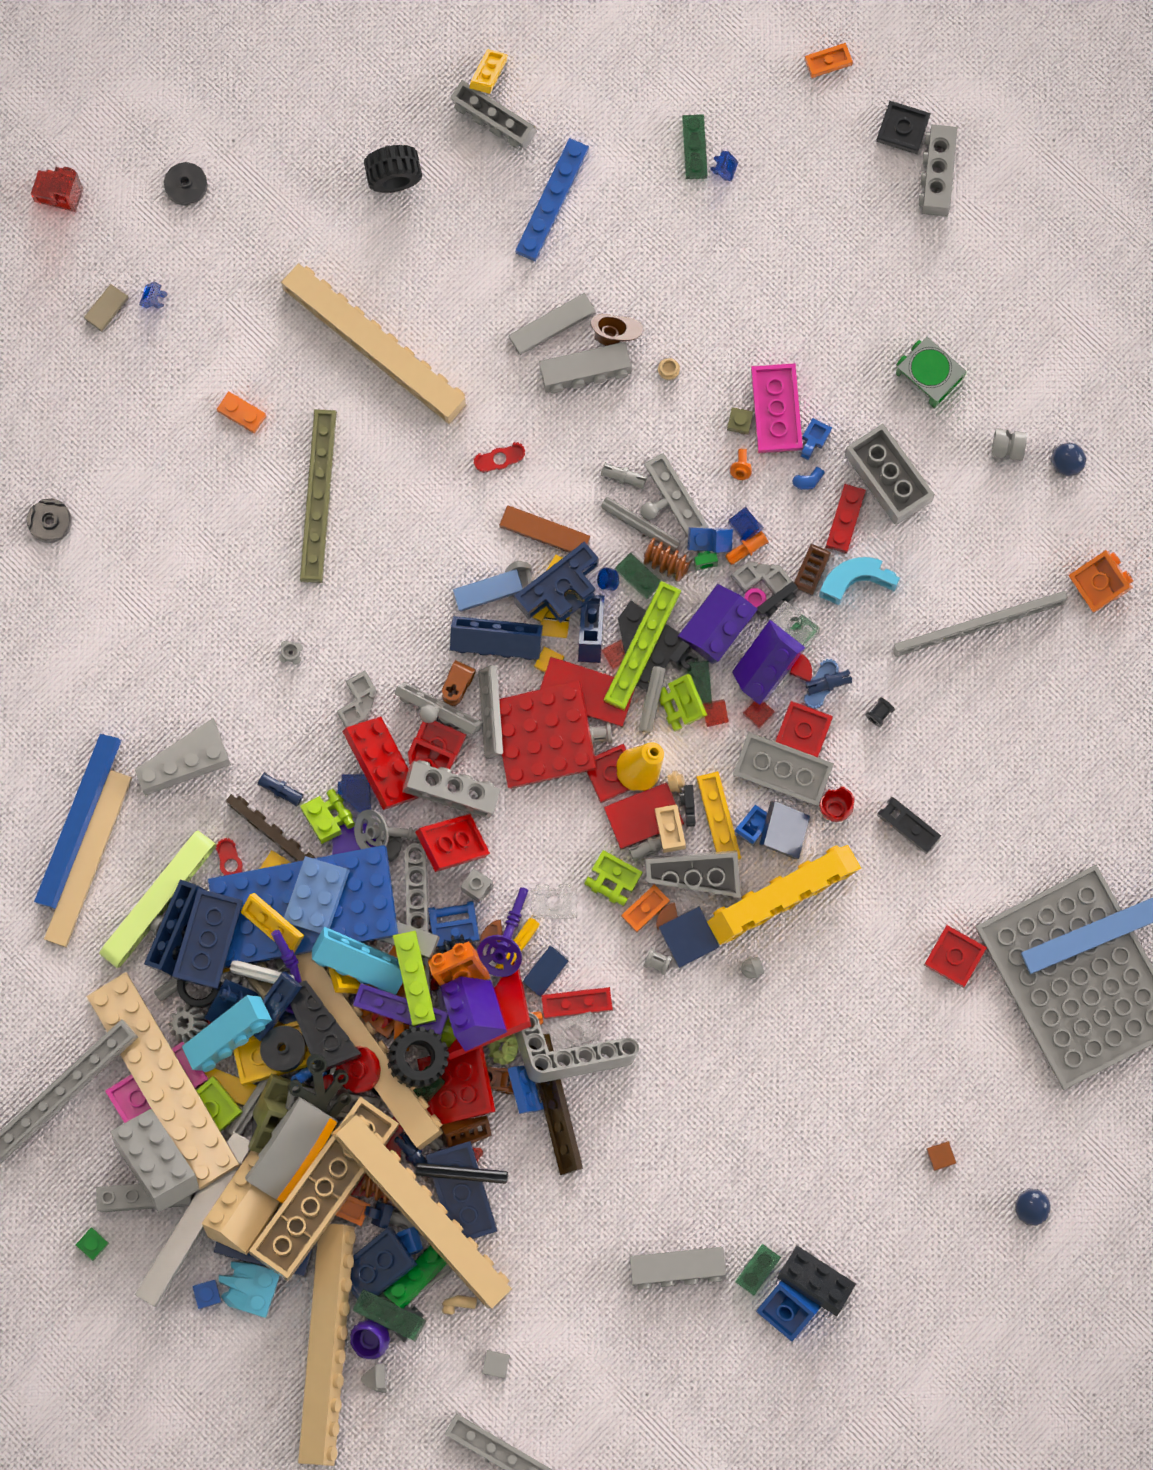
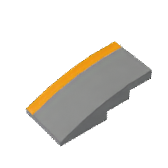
M299 1097L272 1131V1138L258 1154L259 1160L245 1176L246 1181L279 1202L284 1203L319 1155L335 1128L337 1120Z

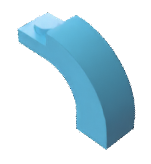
M870 557L853 558L839 564L829 573L822 585L819 597L840 605L846 590L856 582L870 581L895 591L900 577H897V574L891 570H881L882 560Z

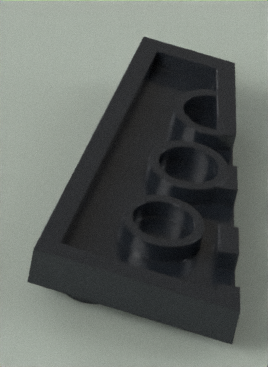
M306 980L300 982L299 984L302 988L290 1005L310 1054H321L327 1062L325 1071L362 1057L361 1052L339 1026L336 1019L327 1010Z

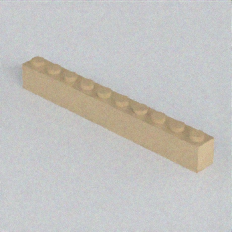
M298 263L281 281L282 288L286 293L445 422L450 424L466 406L465 394L459 388H452L443 375L440 373L436 375L431 371L432 368L424 360L419 361L415 358V354L411 349L406 346L404 348L400 346L395 336L391 333H384L381 330L382 327L375 320H368L365 317V313L357 306L352 307L343 294H336L331 290L332 287L324 279L320 281L316 278L311 268L308 266L303 267Z
M312 952L296 955L299 961L298 968L302 982L305 980L308 982L355 1047H367L376 1054L380 1062L381 1072L380 1079L374 1088L416 1148L422 1150L443 1134L440 1129L442 1123L435 1114L431 1116L427 1111L429 1105L422 1096L417 1097L413 1091L416 1087H406V1084L397 1082L396 1076L393 1078L391 1075L392 1070L391 1068L388 1069L387 1065L389 1063V1059H387V1052L390 1051L382 1040L378 1042L374 1036L376 1033L374 1027L369 1021L365 1023L361 1018L363 1015L362 1010L354 1007L349 1001L348 997L351 995L349 993H335L329 969L315 963L312 960Z
M357 1114L349 1116L331 1135L486 1308L492 1309L512 1290L508 1285L509 1279L501 1271L497 1273L492 1267L494 1265L493 1261L486 1254L482 1256L477 1250L478 1244L471 1237L466 1238L461 1232L463 1231L462 1226L456 1220L451 1221L448 1218L446 1208L438 1202L436 1204L431 1199L432 1193L424 1185L420 1186L415 1181L417 1176L408 1167L405 1169L399 1163L401 1158L393 1150L389 1151L384 1146L386 1142L377 1132L374 1134L368 1128L370 1123L362 1115L359 1117Z
M329 1224L317 1241L298 1463L335 1466L337 1458L336 1442L340 1430L338 1419L342 1406L340 1395L344 1382L342 1372L343 1363L346 1359L344 1348L345 1339L348 1335L346 1325L347 1316L350 1311L348 1301L349 1292L352 1287L350 1278L351 1268L354 1264L352 1254L353 1244L356 1240L355 1227Z

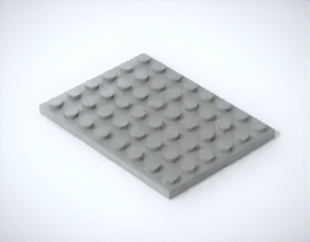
M1097 864L975 926L984 946L987 947L991 959L1063 1091L1153 1045V965L1134 931L1033 974H1029L1021 956V952L1122 911Z

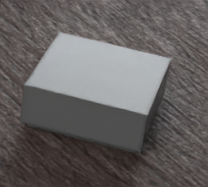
M487 1350L482 1374L506 1378L510 1355Z

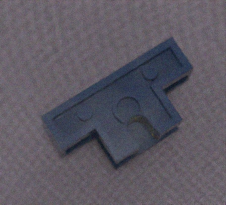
M584 541L515 594L514 603L528 620L547 607L560 623L595 597L593 593L595 592V587L585 576L599 566L598 556Z

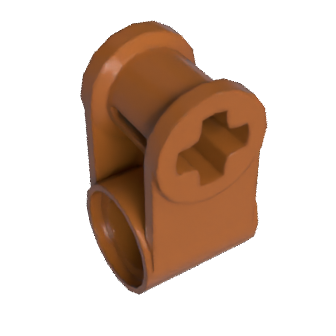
M454 661L442 688V698L445 703L451 706L460 704L474 678L476 669L459 661ZM453 690L456 691V694L449 697L448 693H452Z
M487 1066L488 1073L492 1076V1081L490 1082L491 1090L514 1095L511 1080L509 1086H507L508 1077H510L508 1068Z

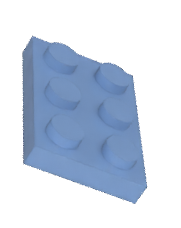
M305 856L284 919L293 926L318 934L321 933L323 927L330 929L350 870Z

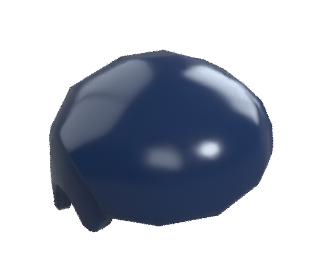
M1070 442L1058 445L1052 451L1050 458L1056 472L1067 477L1080 473L1087 461L1083 449L1077 444Z
M1032 1188L1021 1192L1015 1204V1211L1019 1220L1026 1225L1032 1226L1045 1222L1051 1211L1050 1200L1047 1195L1039 1189Z

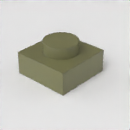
M732 407L727 431L749 435L753 411Z

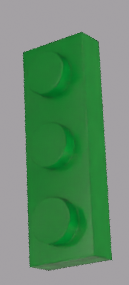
M431 1245L415 1260L417 1265L383 1293L401 1311L447 1265Z

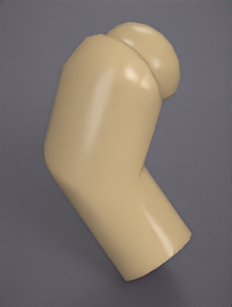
M456 1295L445 1299L442 1303L443 1314L453 1315L455 1307L475 1309L477 1299L476 1297Z

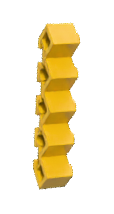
M835 845L826 851L827 854L813 862L808 860L800 864L798 870L783 878L782 876L774 878L767 887L755 893L751 891L741 897L742 900L728 908L723 906L714 911V917L709 919L707 923L718 943L722 945L735 940L746 931L764 924L775 915L792 909L803 900L821 893L832 884L845 880L859 871L861 867L850 847L846 845L839 848L838 845Z

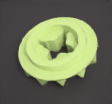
M514 1034L486 1046L490 1049L489 1056L494 1058V1063L501 1065L511 1063L518 1052V1043ZM500 1042H505L502 1046V1050H499V1047L501 1045Z

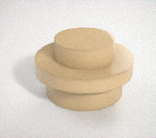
M666 358L659 363L658 373L661 378L673 380L679 375L680 366L676 360Z
M677 770L668 775V784L671 792H682V788L685 785L683 775L679 774Z

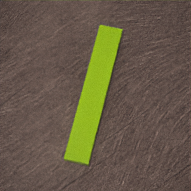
M663 581L660 582L611 683L604 702L623 711L625 710L680 596V589Z

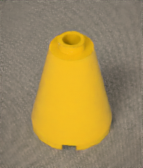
M650 742L624 751L616 764L617 776L620 782L633 791H646L652 788L659 780L664 758L662 747L657 743Z

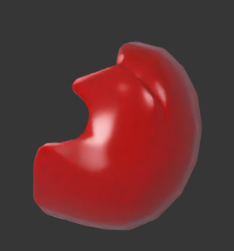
M840 786L836 790L828 789L821 797L819 809L824 818L832 822H842L853 813L855 799L852 792L845 787Z

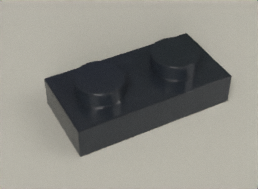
M792 581L758 606L756 614L762 620L766 616L771 618L779 611L778 607L782 604L788 605L797 598L796 594L798 591L796 584Z

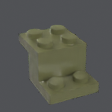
M271 1073L252 1113L257 1128L248 1145L249 1150L260 1153L272 1138V1131L289 1111L285 1107L289 1091L288 1084L291 1082V1079ZM302 1083L303 1087L313 1088L312 1086Z

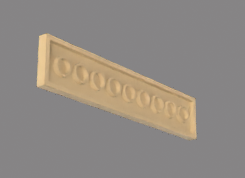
M125 972L86 996L107 1032L122 1019L138 1036L120 1055L153 1112L195 1173L200 1190L239 1167L240 1164L129 975Z

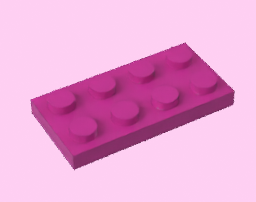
M796 363L751 366L758 453L803 450Z
M181 1042L173 1047L172 1050L193 1086L197 1089L209 1079L203 1071L192 1070L182 1048L185 1043ZM132 1074L105 1090L124 1123L152 1109Z

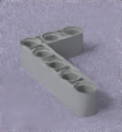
M529 1013L531 1029H524L515 1033L527 1075L530 1080L536 1083L626 1067L634 1062L639 1052V1044L633 1038H621L549 1052L537 1016ZM529 1045L535 1046L537 1050L531 1049ZM623 1050H627V1051H629L631 1054H627V1053H625ZM601 1054H606L609 1058H605ZM579 1058H584L587 1062H583ZM558 1062L564 1063L565 1066H560ZM535 1066L542 1067L544 1071L538 1070Z

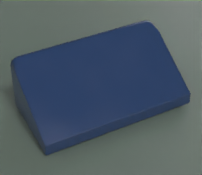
M550 945L522 983L541 997L569 961Z

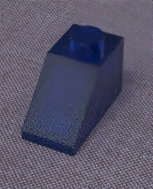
M365 774L342 775V781H338L337 784L338 795H342L344 802L358 815L362 811L371 810V786Z

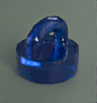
M602 568L597 576L598 586L604 590L615 591L619 586L618 572L612 568Z

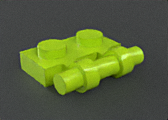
M686 674L668 683L671 690L670 693L667 692L666 687H662L659 702L661 706H664L667 713V722L671 724L674 732L682 729L681 719L685 725H689L707 716L690 674ZM673 700H675L679 711L675 712L673 707Z
M334 789L327 791L328 801L324 802L321 796L300 806L303 815L321 844L341 835L339 826L345 824L348 829L355 826L352 813L349 809L345 808L343 805L344 800ZM336 809L338 816L333 818L330 811Z
M603 850L592 868V871L599 875L598 878L594 880L587 877L584 885L590 887L592 892L596 894L599 892L608 897L610 902L614 904L617 902L625 906L628 898L621 895V892L625 889L632 893L643 872ZM605 879L617 885L614 890L603 885Z

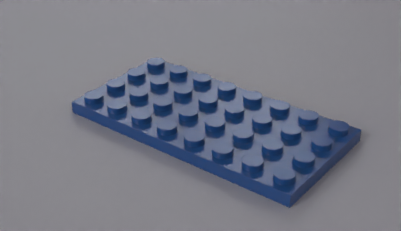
M385 845L314 858L350 870L330 927L331 930L361 943L391 938L393 935L398 934L387 847ZM303 861L209 878V891L243 900L242 908L249 895L255 893L284 918ZM240 913L224 969L230 968L232 961L252 964L281 958L282 954L276 943ZM294 926L304 935L294 954L311 953L320 934Z

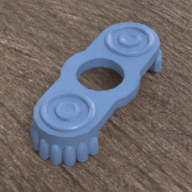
M832 659L823 660L820 663L816 676L812 680L822 678L824 674L829 673V675L838 673L839 667L836 661ZM825 690L810 696L807 693L804 696V702L807 707L818 709L823 705L826 695L830 692Z

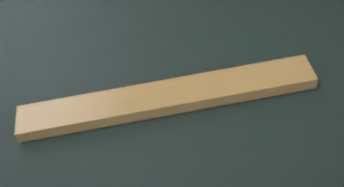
M110 770L44 940L67 948L132 777Z

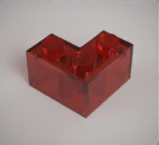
M56 167L55 171L38 170L31 196L34 202L76 212L83 192V186L77 172L70 167Z

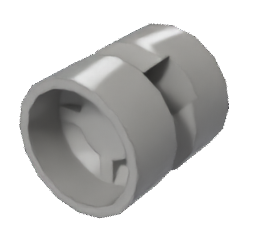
M996 428L991 456L1005 458L1008 455L1012 460L1023 461L1027 443V432L1014 431L1011 434L1007 429Z

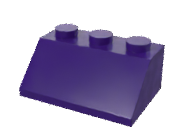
M716 584L677 637L689 644L694 651L709 663H717L758 609L741 595L720 584Z
M769 620L736 665L732 674L741 690L760 705L771 696L802 654L805 647L772 620Z
M459 977L440 986L454 1036L465 1052L507 1032L491 980Z

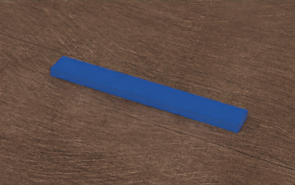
M100 734L34 900L39 905L53 909L57 907L122 740L104 734Z

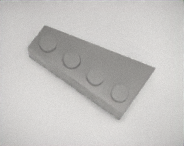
M212 718L137 767L135 772L140 787L146 796L230 766L231 763L214 718Z
M737 850L646 857L645 859L648 883L741 898Z

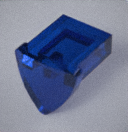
M747 507L728 520V523L740 536V541H746L764 529L763 525L756 520Z

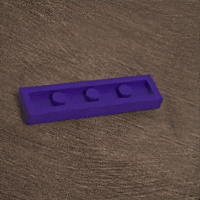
M362 983L360 984L353 1003L354 1007L413 1026L406 998ZM433 1008L436 1022L415 1027H425V1030L432 1029L434 1034L442 1036L449 1015L448 1012Z

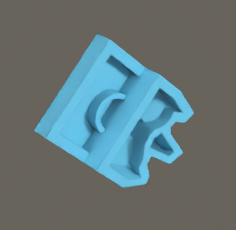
M231 1261V1268L234 1270V1274L219 1275V1283L230 1288L228 1292L221 1295V1298L229 1307L266 1318L280 1275L271 1269L256 1264Z

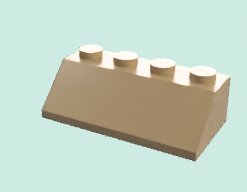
M254 1151L249 1152L201 1223L208 1238L245 1255L248 1254L281 1204L275 1198L246 1181L245 1176L259 1160V1153Z

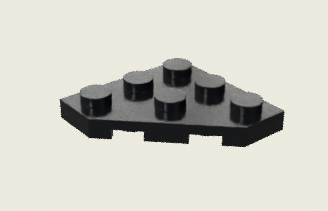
M631 600L618 617L624 655L646 613L645 609ZM665 625L636 685L645 692L648 690L653 667L657 666L666 669L670 663V656L682 642L677 637L679 632L669 625Z

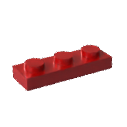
M844 484L825 548L847 554L866 492L865 489Z
M610 987L541 995L544 1019L613 1011Z

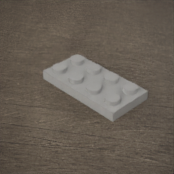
M748 732L733 775L819 806L834 763Z

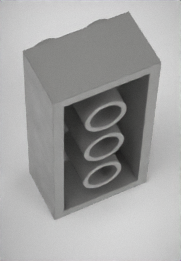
M883 423L846 447L845 457L895 526L933 501L934 492Z
M152 1109L110 1131L115 1147L158 1213L200 1190L195 1173Z

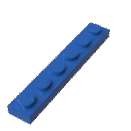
M571 138L568 139L515 250L516 254L536 262L589 151L588 145Z

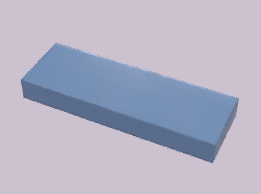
M515 569L453 589L458 609L461 612L515 595L523 589L519 572Z

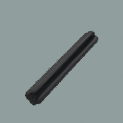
M417 1163L415 1169L417 1176L500 1184L508 1182V1172L502 1170Z

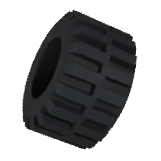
M408 145L382 147L368 154L364 159L368 185L375 192L392 193L402 191L416 185L422 178L417 150Z
M413 1027L402 1032L390 1045V1051L387 1054V1059H389L387 1065L388 1069L391 1068L392 1070L391 1075L393 1078L396 1076L397 1082L400 1084L404 1083L406 1087H416V1089L424 1086L427 1087L438 1080L445 1072L444 1070L448 1065L447 1058L449 1057V1051L446 1052L445 1049L447 1045L441 1041L442 1037L439 1034L435 1035L432 1029L425 1030V1027L416 1029ZM420 1045L429 1052L431 1062L427 1069L417 1071L407 1064L405 1051L409 1046Z

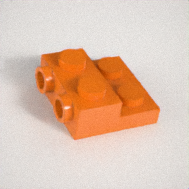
M1105 550L1068 575L1093 613L1133 589L1131 583L1134 580L1127 571L1122 572L1118 566L1121 561L1115 552L1110 554L1109 551Z
M469 941L464 944L458 943L454 945L453 949L443 954L437 953L432 959L428 960L432 976L440 986L459 977L490 979L488 970L480 961L477 951Z

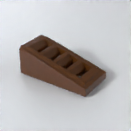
M810 544L794 581L798 590L813 596L830 558V551ZM814 554V555H816V556H818V557H821V558H823V561L820 560V559H817V558H815V557H813V556H811V555ZM808 562L820 566V568L817 569L815 567H812L808 565ZM806 570L808 572H811L815 574L816 577L814 578L810 575H807L804 573V571ZM801 578L813 583L812 586L800 582Z
M487 1115L447 1123L440 1127L443 1132L441 1135L446 1148L468 1141L475 1143L492 1136ZM478 1126L482 1127V1131H478Z

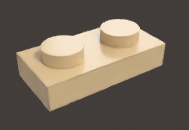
M671 805L655 808L663 853L686 849L678 806Z

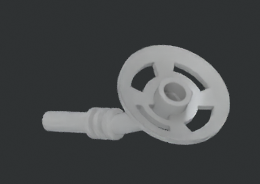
M375 810L362 811L355 821L354 833L360 849L371 848L366 841L373 846H387L388 836L407 838L408 841L412 839L413 842L417 840V843H420L415 833L417 828L413 830L412 827L409 829L387 827L382 815ZM366 819L368 824L366 826V833H363V823Z

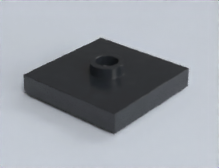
M889 100L876 142L918 155L931 113Z

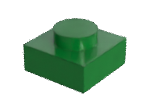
M704 551L694 557L695 571L717 567L718 565L716 553Z
M92 1227L76 1243V1246L92 1261L109 1245V1242Z

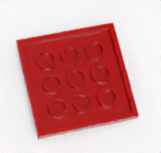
M580 681L499 699L503 744L502 758L509 789L597 769Z

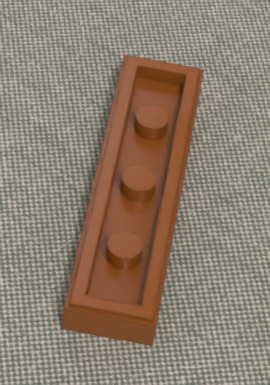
M507 505L499 524L500 528L568 553L584 541L588 545L591 538L590 535Z

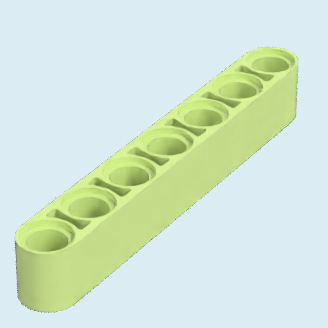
M197 830L104 944L99 955L116 968L121 967L148 934L152 921L158 915H163L168 909L180 879L189 882L214 851L216 843Z

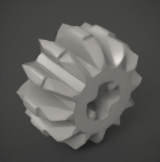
M187 1004L184 1008L177 1007V1014H170L174 1019L168 1023L169 1026L173 1027L169 1033L175 1036L176 1041L187 1043L201 1032L204 1027L208 1026V1023L204 1022L206 1014L201 1012V1008L192 1007Z

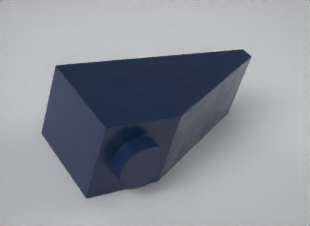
M595 595V597L581 607L578 662L601 663L605 595Z

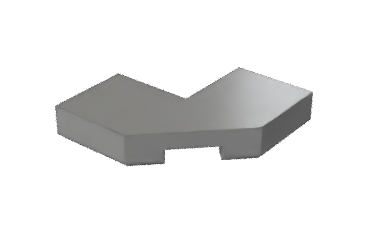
M748 561L731 574V578L743 593H746L760 581H763L774 595L792 582L780 565L774 564L767 565Z
M366 670L346 680L356 701L337 710L345 728L368 721L377 690Z

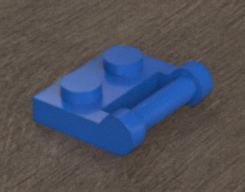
M468 901L464 905L445 908H428L432 934L440 937L436 948L443 946L444 939L451 941L452 935L456 939L462 934L464 939L471 938L473 942L480 941L474 901ZM469 914V919L437 923V918Z
M525 1066L508 1068L519 1114L544 1110L543 1103H540L536 1084L529 1079Z

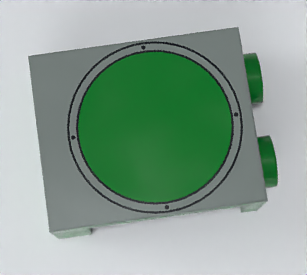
M926 337L923 341L918 340L911 348L912 352L908 356L904 355L897 362L896 375L899 377L903 373L930 397L928 403L933 408H936L964 379L966 370L930 338Z

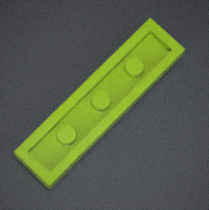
M416 930L393 935L412 1025L415 1027L436 1022Z

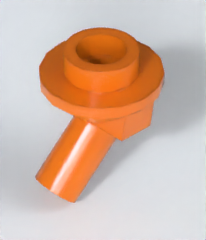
M738 449V462H735L730 467V474L737 480H746L752 474L751 464L747 463V449Z

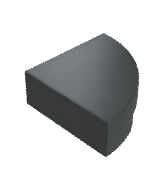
M388 837L386 847L390 863L398 857L401 851V837Z

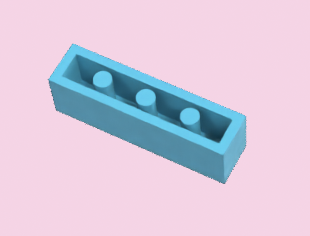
M323 927L312 948V960L322 967L328 966L333 968L341 975L352 976L362 984H370L379 990L394 995L397 994L403 983L398 958Z
M246 995L182 1046L192 1070L203 1072L213 1070L219 1061L231 1056L233 1050L246 1044L254 1034L263 1031L265 1025L271 1022L272 1019L261 997Z

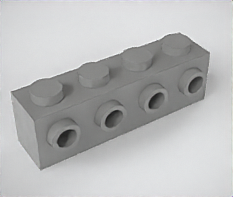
M461 80L450 97L455 104L454 108L462 114L467 112L472 115L471 119L481 126L486 124L491 127L489 131L498 137H501V135L508 138L507 142L518 149L520 146L526 149L537 133L534 125L481 91L470 89V84Z

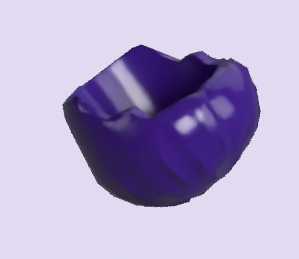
M368 1319L359 1321L351 1330L350 1344L360 1358L368 1360L378 1359L389 1348V1331L378 1320Z

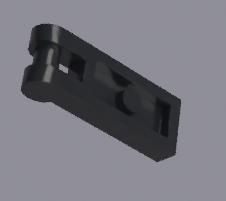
M890 797L887 801L888 805L884 809H880L877 816L927 854L942 835L897 799ZM894 810L900 813L896 819L891 815Z

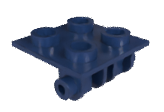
M225 979L204 1019L213 1022L246 995L258 997L259 995L249 988Z

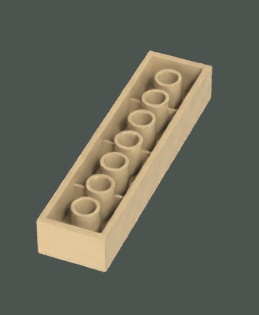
M362 1097L358 1099L342 1121L343 1123L351 1115L357 1114L358 1117L362 1115L370 1123L368 1128L374 1134L377 1132L385 1140L384 1146H386L399 1126V1123ZM333 1136L249 1250L250 1255L287 1281L290 1280L366 1174Z

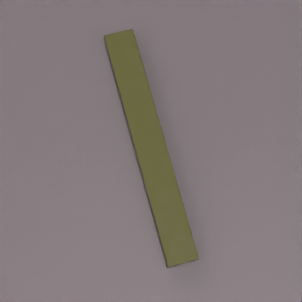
M314 409L300 582L323 583L337 418L336 410Z

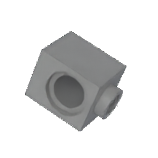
M473 868L461 885V891L481 904L493 887V880Z

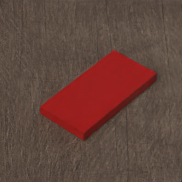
M550 657L540 689L580 681L587 716L620 727L624 725L634 694L633 691L624 711L604 702L614 676L554 657Z

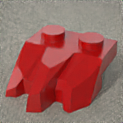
M436 720L432 723L422 721L417 736L414 737L408 751L409 764L411 765L414 761L421 760L428 762L431 767L437 769L439 767L450 769L459 755L467 734Z

